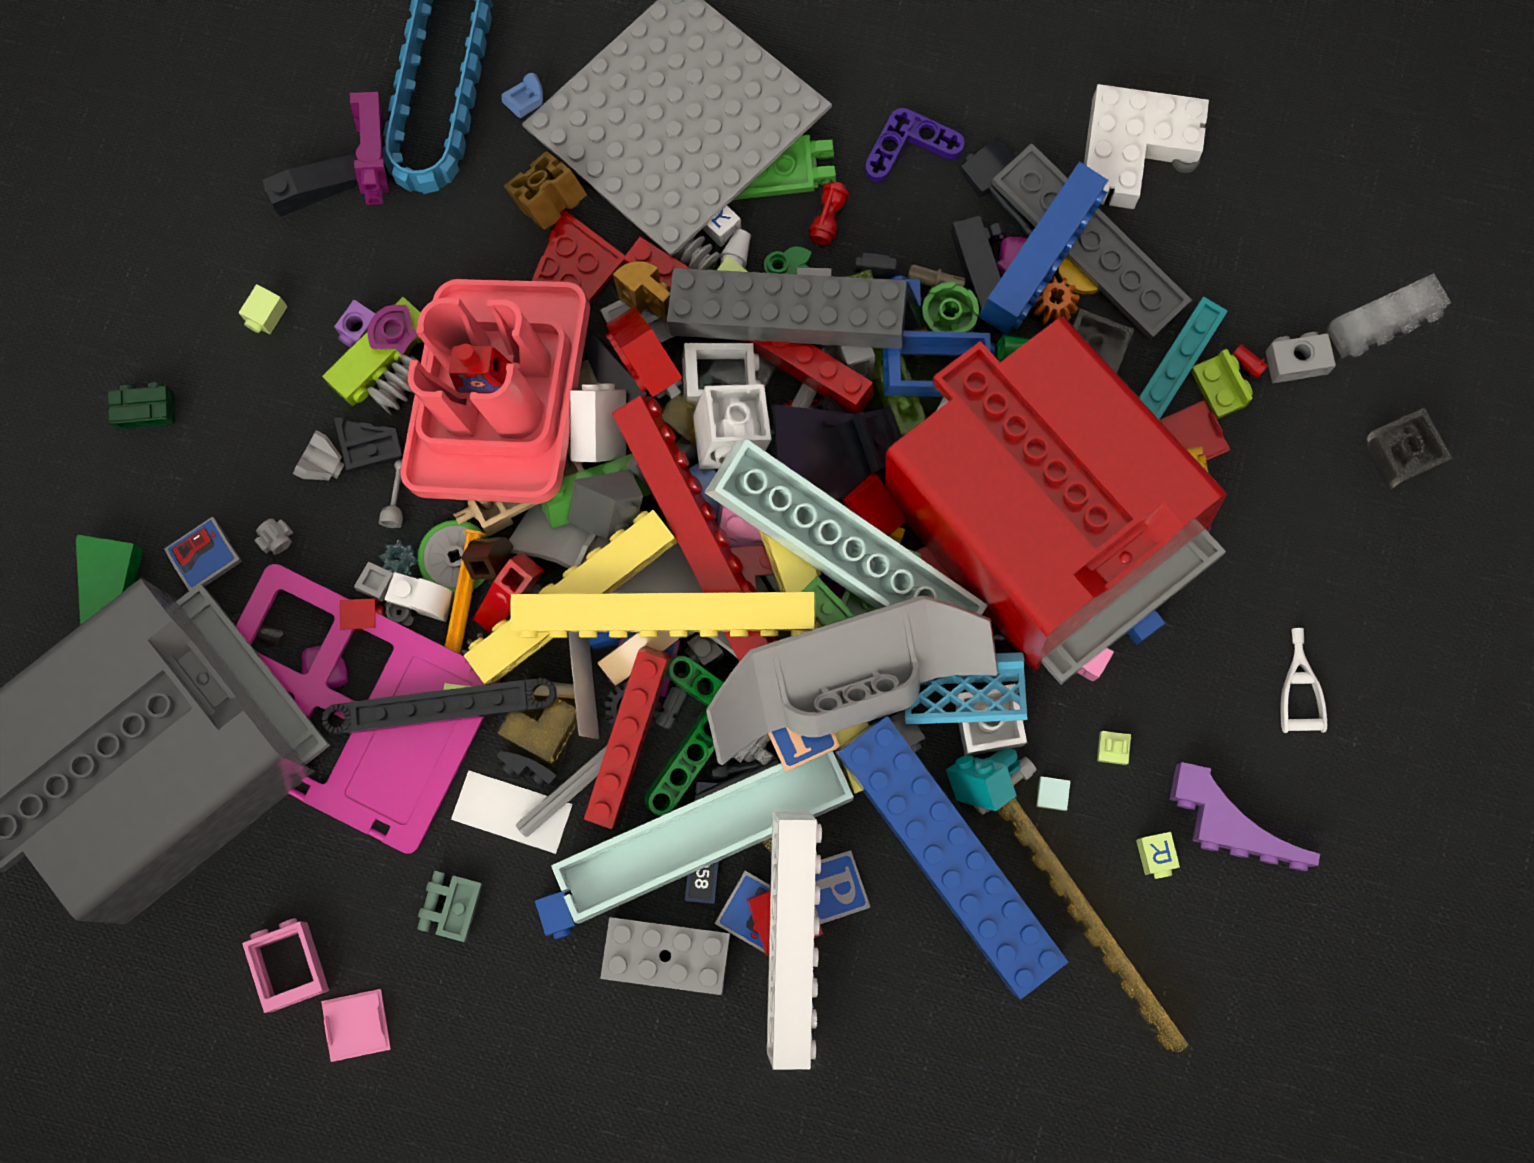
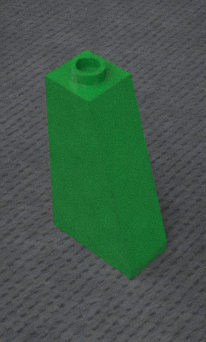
M77 535L76 552L80 625L136 582L143 549L133 543Z

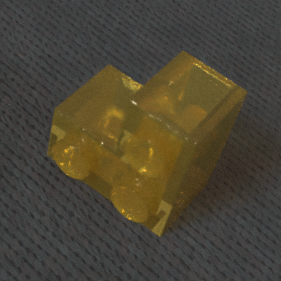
M557 698L551 707L544 710L538 721L521 712L509 713L497 734L554 765L578 723L576 708Z

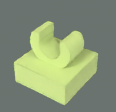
M1101 731L1097 761L1127 765L1129 762L1131 734Z

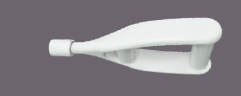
M1293 628L1292 643L1295 644V652L1281 694V728L1284 733H1288V731L1321 730L1324 733L1327 731V713L1323 691L1303 651L1304 628ZM1298 666H1301L1305 672L1295 671ZM1290 684H1312L1317 700L1319 719H1288Z

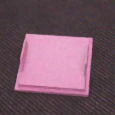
M381 989L321 1001L331 1062L391 1049Z

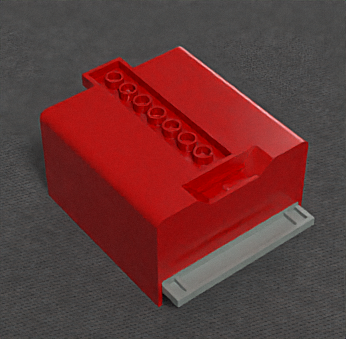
M1064 316L1056 319L1001 362L979 341L933 376L934 386L949 402L900 438L886 452L885 488L905 516V522L959 585L987 604L984 614L991 619V622L1018 653L1023 652L1024 660L1034 672L1039 669L1042 663L1060 685L1221 558L1226 552L1209 534L1208 529L1228 493Z

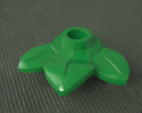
M795 246L789 248L784 253L780 251L772 252L764 260V270L766 273L797 275V268H809L806 263L811 256V251ZM780 263L783 268L776 270L773 268V265Z

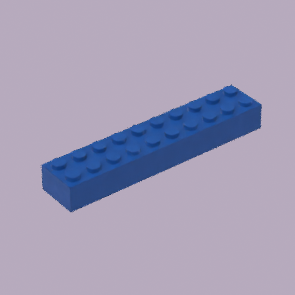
M888 716L878 718L834 751L1014 996L1021 1000L1069 963Z

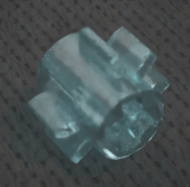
M400 540L397 541V544L391 546L385 544L387 549L385 554L379 555L380 560L386 563L382 568L399 574H411V565L417 563V559L414 556H410L414 552L412 546L409 545L404 548ZM398 556V557L401 558L402 560H401L400 562H398L397 560H394V559Z

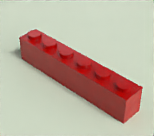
M643 646L638 650L584 820L610 829L618 823L672 655L647 646Z

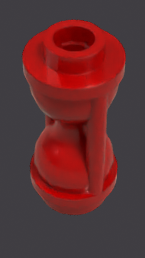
M835 181L823 186L821 199L824 208L822 214L818 215L809 227V239L822 246H829L831 241L835 240L837 235L836 212L845 205L846 200L850 196L846 186Z

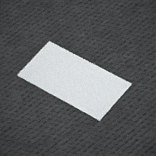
M568 632L579 736L599 739L589 639L580 638L579 632Z
M468 770L451 820L556 854L573 804L566 803L530 836L525 837L517 829L516 824L547 796Z

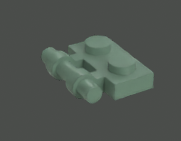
M434 871L431 882H428L426 886L428 893L424 907L420 908L418 913L420 920L417 929L429 932L431 922H439L436 935L466 942L483 884L452 876L450 886H443L445 873ZM439 894L447 896L442 913L435 912Z

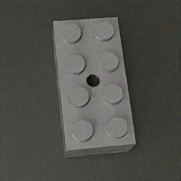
M609 917L600 979L723 995L731 934ZM663 950H668L671 953V959L668 962L660 960V953Z

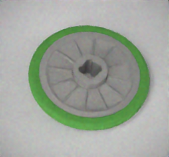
M450 520L436 525L424 536L418 550V566L423 578L451 590L454 595L462 558L460 561L452 563L450 555L458 551L462 557L467 534L464 533V529L483 532L479 527L467 521L458 524L456 520ZM475 579L473 590L480 586L485 579Z

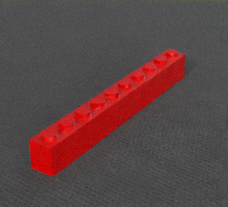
M641 237L638 238L623 258L625 264L642 261L656 266L660 281L664 282L670 289L673 268L691 269ZM736 340L739 343H753V349L756 354L808 387H811L824 397L830 396L850 413L861 414L874 396L872 381L813 344Z
M640 395L612 412L703 592L757 593L752 583L746 581L742 573L743 565L740 559L731 552L728 546L730 544L726 532L719 528L714 519L716 518L715 510L710 503L705 501L701 494L703 491L702 485L695 476H692L688 468V458L683 451L678 449L674 441L676 439L675 433L668 424H665L661 416L663 413L662 408L657 400L649 396ZM730 631L724 632L739 662L750 649L781 640L779 636L761 637L760 631H748V637H730Z

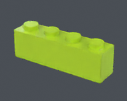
M402 297L395 305H406L408 307L412 328L417 330L420 312ZM367 332L322 377L329 386L353 407L356 403H361L368 397V388L373 387L377 379L383 381L386 379L383 373L386 370L390 372L391 365L394 362L401 363L399 358L401 354L396 349L371 348ZM417 336L408 345L403 354L408 356L410 350L417 343L423 342L422 339Z

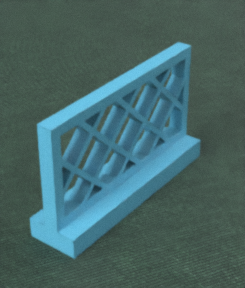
M1023 652L996 653L997 676L955 675L920 683V685H928V687L919 693L918 698L909 708L905 709V723L932 724L1027 720ZM1019 681L1011 690L1001 684L1002 682ZM972 683H988L981 691L971 685ZM958 684V686L955 687L951 692L943 688L941 685ZM993 689H997L1004 694L996 702L987 696ZM964 690L974 695L966 703L956 697ZM934 691L943 696L936 704L926 698ZM1011 699L1020 705V710H1007L1002 706ZM980 700L989 706L985 711H976L972 707ZM949 702L959 707L955 712H945L942 708ZM919 703L929 708L925 713H911V710Z

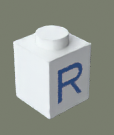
M726 206L702 229L722 247L731 239L735 230L741 229V220Z

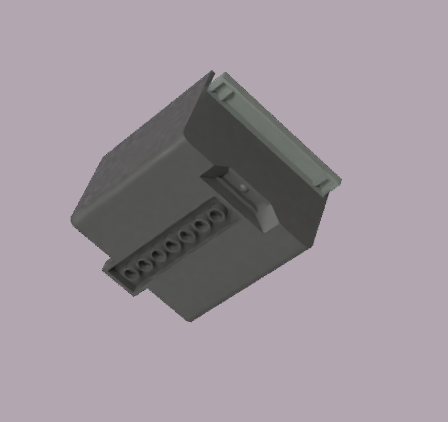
M140 578L0 688V872H6L19 860L27 856L73 918L78 921L127 924L279 802L291 789H295L300 785L305 777H309L316 772L312 766L307 764L329 747L330 744L203 584L199 583L177 600L143 578Z

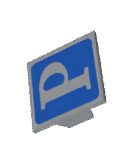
M851 850L821 860L820 874H815L816 886L820 887L819 905H814L815 917H819V925L871 908Z

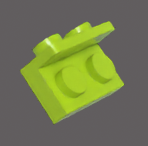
M1228 349L1221 351L1218 356L1193 366L1190 370L1216 419L1246 407L1252 400V388L1247 380H1243L1239 372V363L1234 355H1230Z

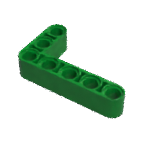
M674 656L671 658L666 677L706 707L645 794L644 803L646 808L650 812L662 816L674 809L715 749L712 735L708 736L705 733L704 725L708 721L706 709L723 685V682L686 656ZM678 661H682L686 666V673L680 678L676 677L673 672V667ZM702 678L707 679L710 684L709 691L704 695L700 694L697 689V684ZM692 744H697L700 754L696 759L690 760L687 756L688 747ZM680 768L683 772V779L678 784H672L670 774L674 769ZM663 793L666 797V804L660 809H655L653 799L657 794Z

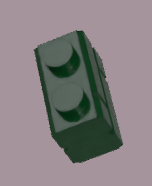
M148 383L146 388L121 385L118 387V390L108 392L110 406L109 422L117 430L175 424L174 393L163 383Z

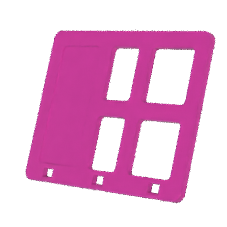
M269 565L264 570L236 627L252 646V642L280 590H285L333 614L335 618L334 623L307 674L303 675L259 652L257 653L285 689L294 694V700L309 719L316 707L326 709L330 705L354 702L355 700L329 688L327 685L332 671L355 630H340V600L350 599L281 565ZM375 613L376 628H363V630L391 643L394 647L368 700L440 691L444 689V683L463 686L487 685L483 683L475 670L470 672L472 666L469 662H465L466 658L463 655L378 613ZM342 711L334 713L343 719L345 718ZM484 717L351 733L325 784L310 777H305L302 781L310 785L306 794L294 788L287 794L403 853H413L420 847ZM376 819L391 826L387 835L372 828Z

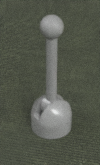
M401 459L397 460L394 464L396 475L391 504L383 508L379 516L378 523L389 528L402 527V511L396 506L401 480Z

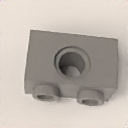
M1309 332L1296 339H1290L1289 336L1274 339L1265 351L1272 383L1328 375L1336 366L1328 333L1318 335V332ZM1294 351L1301 352L1305 360L1297 359Z

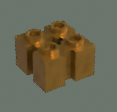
M547 151L530 164L531 169L525 174L520 172L504 185L519 209L529 218L531 217L543 230L558 221L561 217L560 212L563 209L576 207L580 200L587 196L572 171L564 164H559L557 159Z

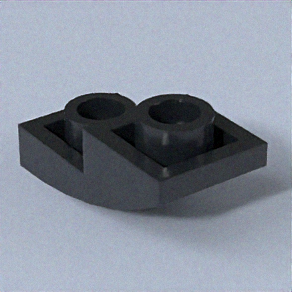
M502 751L496 755L502 760L499 766L512 777L517 773L523 778L531 769L532 772L529 776L542 787L546 782L553 787L560 779L548 768L527 757Z

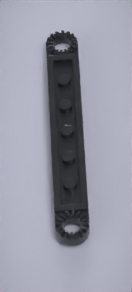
M539 678L330 705L322 714V724L330 733L342 735L547 709L555 703L557 689L549 680ZM539 686H547L549 690L548 698L543 702H538L534 698V692ZM342 711L345 716L344 724L341 727L334 728L331 724V718L334 713Z

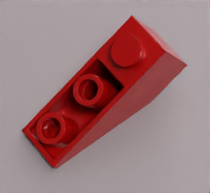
M523 552L509 559L492 583L473 620L489 633H493L492 628L497 623L505 619L509 621L511 618V594H528L545 570Z

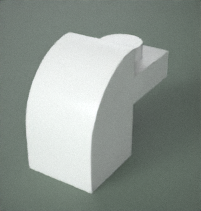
M394 572L385 600L389 603L413 609L420 615L447 622L455 595L451 590L436 583Z

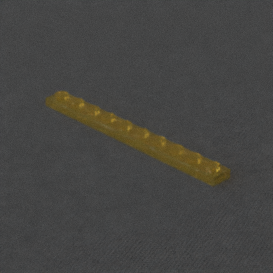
M1014 798L998 809L1006 822L1011 820L1017 828L1014 833L1024 847L1029 845L1035 855L1032 856V859L1036 866L1042 872L1044 870L1048 872L1052 878L1049 883L1059 897L1064 895L1070 904L1067 909L1071 916L1077 922L1081 920L1088 929L1085 932L1088 940L1094 947L1100 946L1106 955L1102 959L1112 973L1117 971L1121 976L1123 982L1120 984L1123 990L1131 999L1135 997L1142 1007L1138 1010L1149 1025L1152 1022L1160 1032L1157 1034V1038L1166 1050L1172 1049L1173 1052L1178 1053L1187 1048L1189 1045L1017 800Z

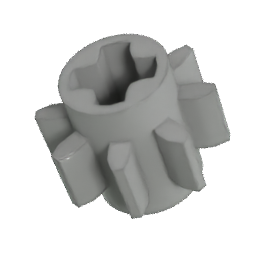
M269 519L263 522L256 530L260 537L256 538L255 542L266 554L270 551L275 555L279 554L292 543L288 536L293 534V532L282 519L278 522L274 519Z

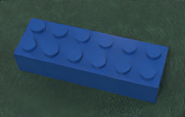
M1079 161L988 297L978 316L1005 335L1009 333L1012 327L1016 330L1019 328L1029 310L1033 307L1043 289L1049 283L1057 268L1063 262L1108 193L1103 190L1109 181L1108 179Z

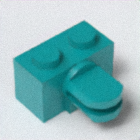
M1011 748L1001 749L986 759L976 758L971 755L958 758L954 765L946 769L956 801L997 811L1017 797L1010 777L1021 769L1020 762L1017 760L1016 750Z

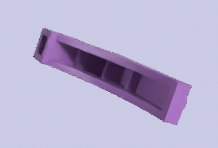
M1184 762L1176 765L1170 800L1177 801V806L1185 809L1195 810V807L1199 806L1193 841L1201 843L1200 848L1210 851H1218L1219 847L1230 849V855L1248 858L1249 854L1260 856L1259 861L1278 865V860L1289 862V868L1301 871H1308V867L1318 866L1319 853L1305 850L1280 840L1247 818L1215 783L1210 775L1211 768Z

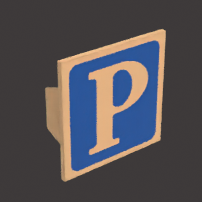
M788 727L768 733L785 772L840 748L834 733L822 737H806L791 731Z

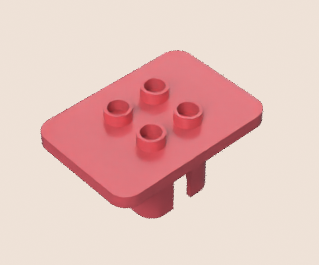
M455 279L444 283L438 288L433 301L423 308L418 320L416 333L425 343L421 364L418 360H411L408 371V384L415 393L400 475L404 485L413 494L422 498L539 504L551 500L559 492L562 485L570 437V390H577L590 315L589 300L578 285L571 282ZM467 343L471 346H492L512 363L506 365V379L501 388L493 393L457 392L449 375L452 348Z

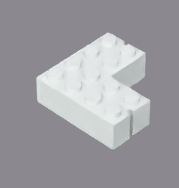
M1097 85L1092 99L1084 165L1109 180L1103 189L1108 193L1109 189H1114L1109 206L1135 208L1140 197L1145 158L1168 162L1178 159L1183 163L1190 164L1198 162L1203 152L1206 129L1204 127L1207 120L1209 100ZM1108 193L1106 194L1105 198H1104L1103 201L1101 202L1102 205H1104V202H1105V200H1106V197H1107Z

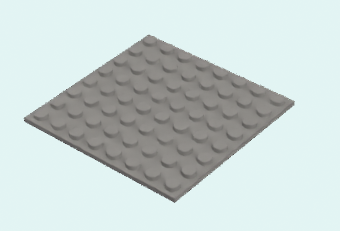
M657 0L524 121L522 125L666 253L673 257L832 107V104L704 0Z

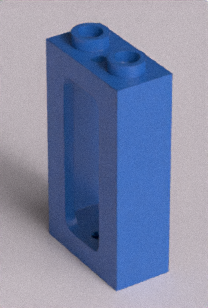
M904 331L902 349L882 348L884 396L944 397L934 386L933 381L901 380L900 355L961 356L981 341L995 356V345L990 341V333Z

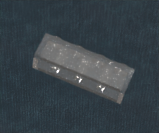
M1434 273L1335 318L1326 330L1342 358L1350 354L1356 357L1369 350L1368 346L1377 342L1380 346L1394 338L1393 334L1402 331L1403 334L1413 331L1420 326L1419 322L1427 319L1430 323L1444 315L1443 310L1451 302Z

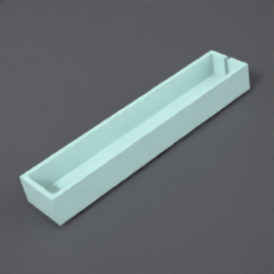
M833 751L787 772H785L782 763L553 864L551 867L561 891L564 893L571 891L572 895L564 896V899L574 922L579 924L771 838L773 811H809L816 818L853 801L854 796Z

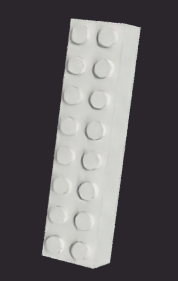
M773 811L767 1055L773 1069H810L811 1059L816 1058V1042L812 1040L811 1028H816L817 1012L816 1009H813L812 997H817L818 983L817 978H814L813 967L818 966L819 958L818 948H814V936L819 935V917H815L814 905H819L820 887L816 886L815 874H820L821 857L817 855L816 843H821L822 828L821 824H817V819L809 811Z

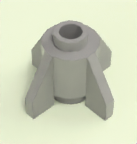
M316 430L296 465L293 474L302 479L329 481L331 476L337 479L345 464L340 461L342 455L339 454L329 438Z

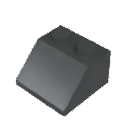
M631 470L575 479L567 518L569 523L605 539H610L617 531L621 529L626 531L634 525L633 520L639 515L643 494Z

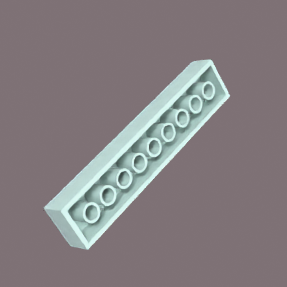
M748 439L734 443L704 492L876 609L921 595L965 608L980 615L983 614L987 607L986 603Z

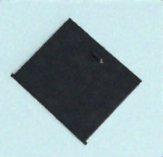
M772 405L776 459L847 508L842 499L872 473L853 418L860 414ZM882 470L875 472L883 483Z

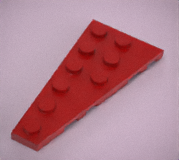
M563 209L560 212L561 217L549 236V243L544 255L541 256L532 281L574 283L583 290L591 304L613 278V274L625 264L623 259L625 255Z

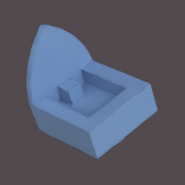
M535 73L526 74L523 82L502 94V103L519 118L543 104V88Z

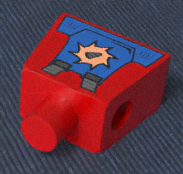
M464 343L452 348L449 375L455 390L459 393H493L504 384L507 374L506 365L512 363L492 346H471Z

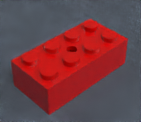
M635 306L605 324L610 331L606 334V337L642 393L648 390L651 396L654 397L682 379V376L653 330Z

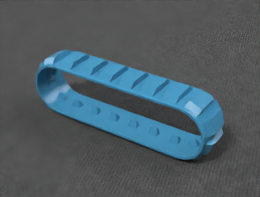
M411 0L409 10L412 17L407 20L404 33L406 43L402 45L399 56L401 69L396 70L393 84L396 92L390 98L388 108L390 120L385 122L382 136L386 144L382 147L384 164L389 174H392L396 184L409 192L415 190L426 194L439 191L447 183H451L460 170L458 162L464 158L466 148L464 135L469 133L471 123L469 109L474 108L477 94L474 84L479 83L482 69L479 59L484 58L487 45L484 34L489 33L492 20L490 9L493 7L492 0H474L477 2L475 11L471 13L470 20L472 21L470 36L466 38L465 42L467 50L465 60L461 62L460 71L462 74L459 87L455 91L457 99L454 113L450 115L451 128L449 137L445 139L444 144L446 150L443 157L434 166L425 170H412L409 167L403 168L399 166L403 162L402 154L399 151L401 142H404L406 118L410 114V99L412 91L415 90L416 82L414 80L417 66L421 62L420 52L423 40L426 38L427 32L425 28L428 15L431 14V4L433 0Z

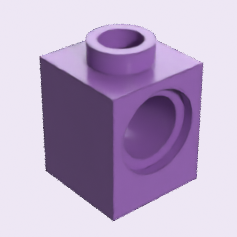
M353 300L334 326L340 335L338 339L351 348L368 332L367 327L376 313ZM355 324H363L362 328L359 331H351L352 327Z

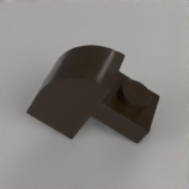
M505 537L475 538L470 541L461 558L471 579H488L490 585H492L509 559H511L510 553L513 545Z

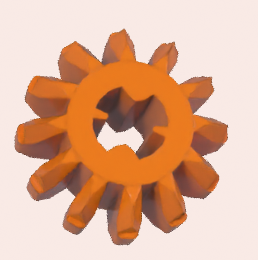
M1053 276L1033 305V307H1036L1035 316L1044 315V324L1049 321V318L1053 319L1054 322L1062 316L1069 321L1071 318L1070 314H1075L1078 309L1076 303H1078L1080 298L1079 295L1073 294L1076 287L1075 285L1067 287L1066 278H1063L1061 283H1059L1056 277Z

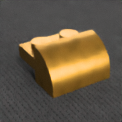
M642 261L630 262L621 266L613 274L618 298L630 308L635 306L640 314L648 308L667 324L671 289L664 282L660 281L658 268Z

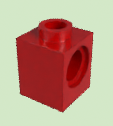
M376 599L340 600V630L355 629L354 631H365L363 628H376L375 613L386 617L385 607L381 606V602Z

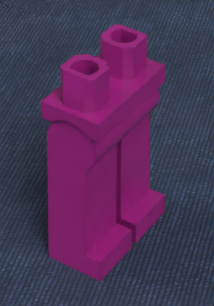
M350 93V105L356 131L360 132V145L356 149L357 160H354L360 194H365L367 205L383 204V193H389L386 166L383 160L382 147L385 146L382 138L384 118L379 93Z

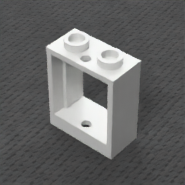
M684 343L682 351L684 408H696L703 393V390H698L697 359H744L746 385L761 384L760 380H755V371L759 370V355L754 354L753 343Z

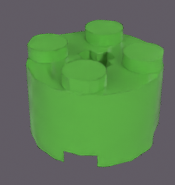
M954 282L941 283L932 288L924 299L921 310V327L925 326L929 332L974 333L979 315L978 300L970 289L966 290ZM950 313V316L954 315V317H947L944 314Z

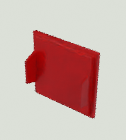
M1205 400L1160 420L1186 449L1203 446V454H1199V456L1205 455L1206 461L1230 451L1222 434L1223 430L1214 413H1211Z
M875 472L871 473L842 499L849 510L887 536L896 531L906 520Z

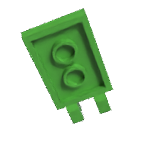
M810 135L800 136L733 200L815 191V188H819L818 184L824 186L832 181L836 182L835 166L817 167L816 158L820 160L834 158L832 139L810 141Z

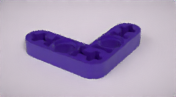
M898 108L890 115L865 165V174L871 182L882 183L889 177L907 141L943 158L956 159L963 153L964 138L959 132L906 108ZM902 118L907 119L906 124L902 125L899 134L896 133L897 122ZM923 128H930L935 136L926 140L920 137L919 132ZM939 134L943 135L942 140H940L939 145H937L936 143L938 142ZM886 140H894L898 147L894 151H886L882 147V143ZM955 141L956 147L949 150L947 145ZM880 157L884 158L882 170L874 173L873 167L878 165Z

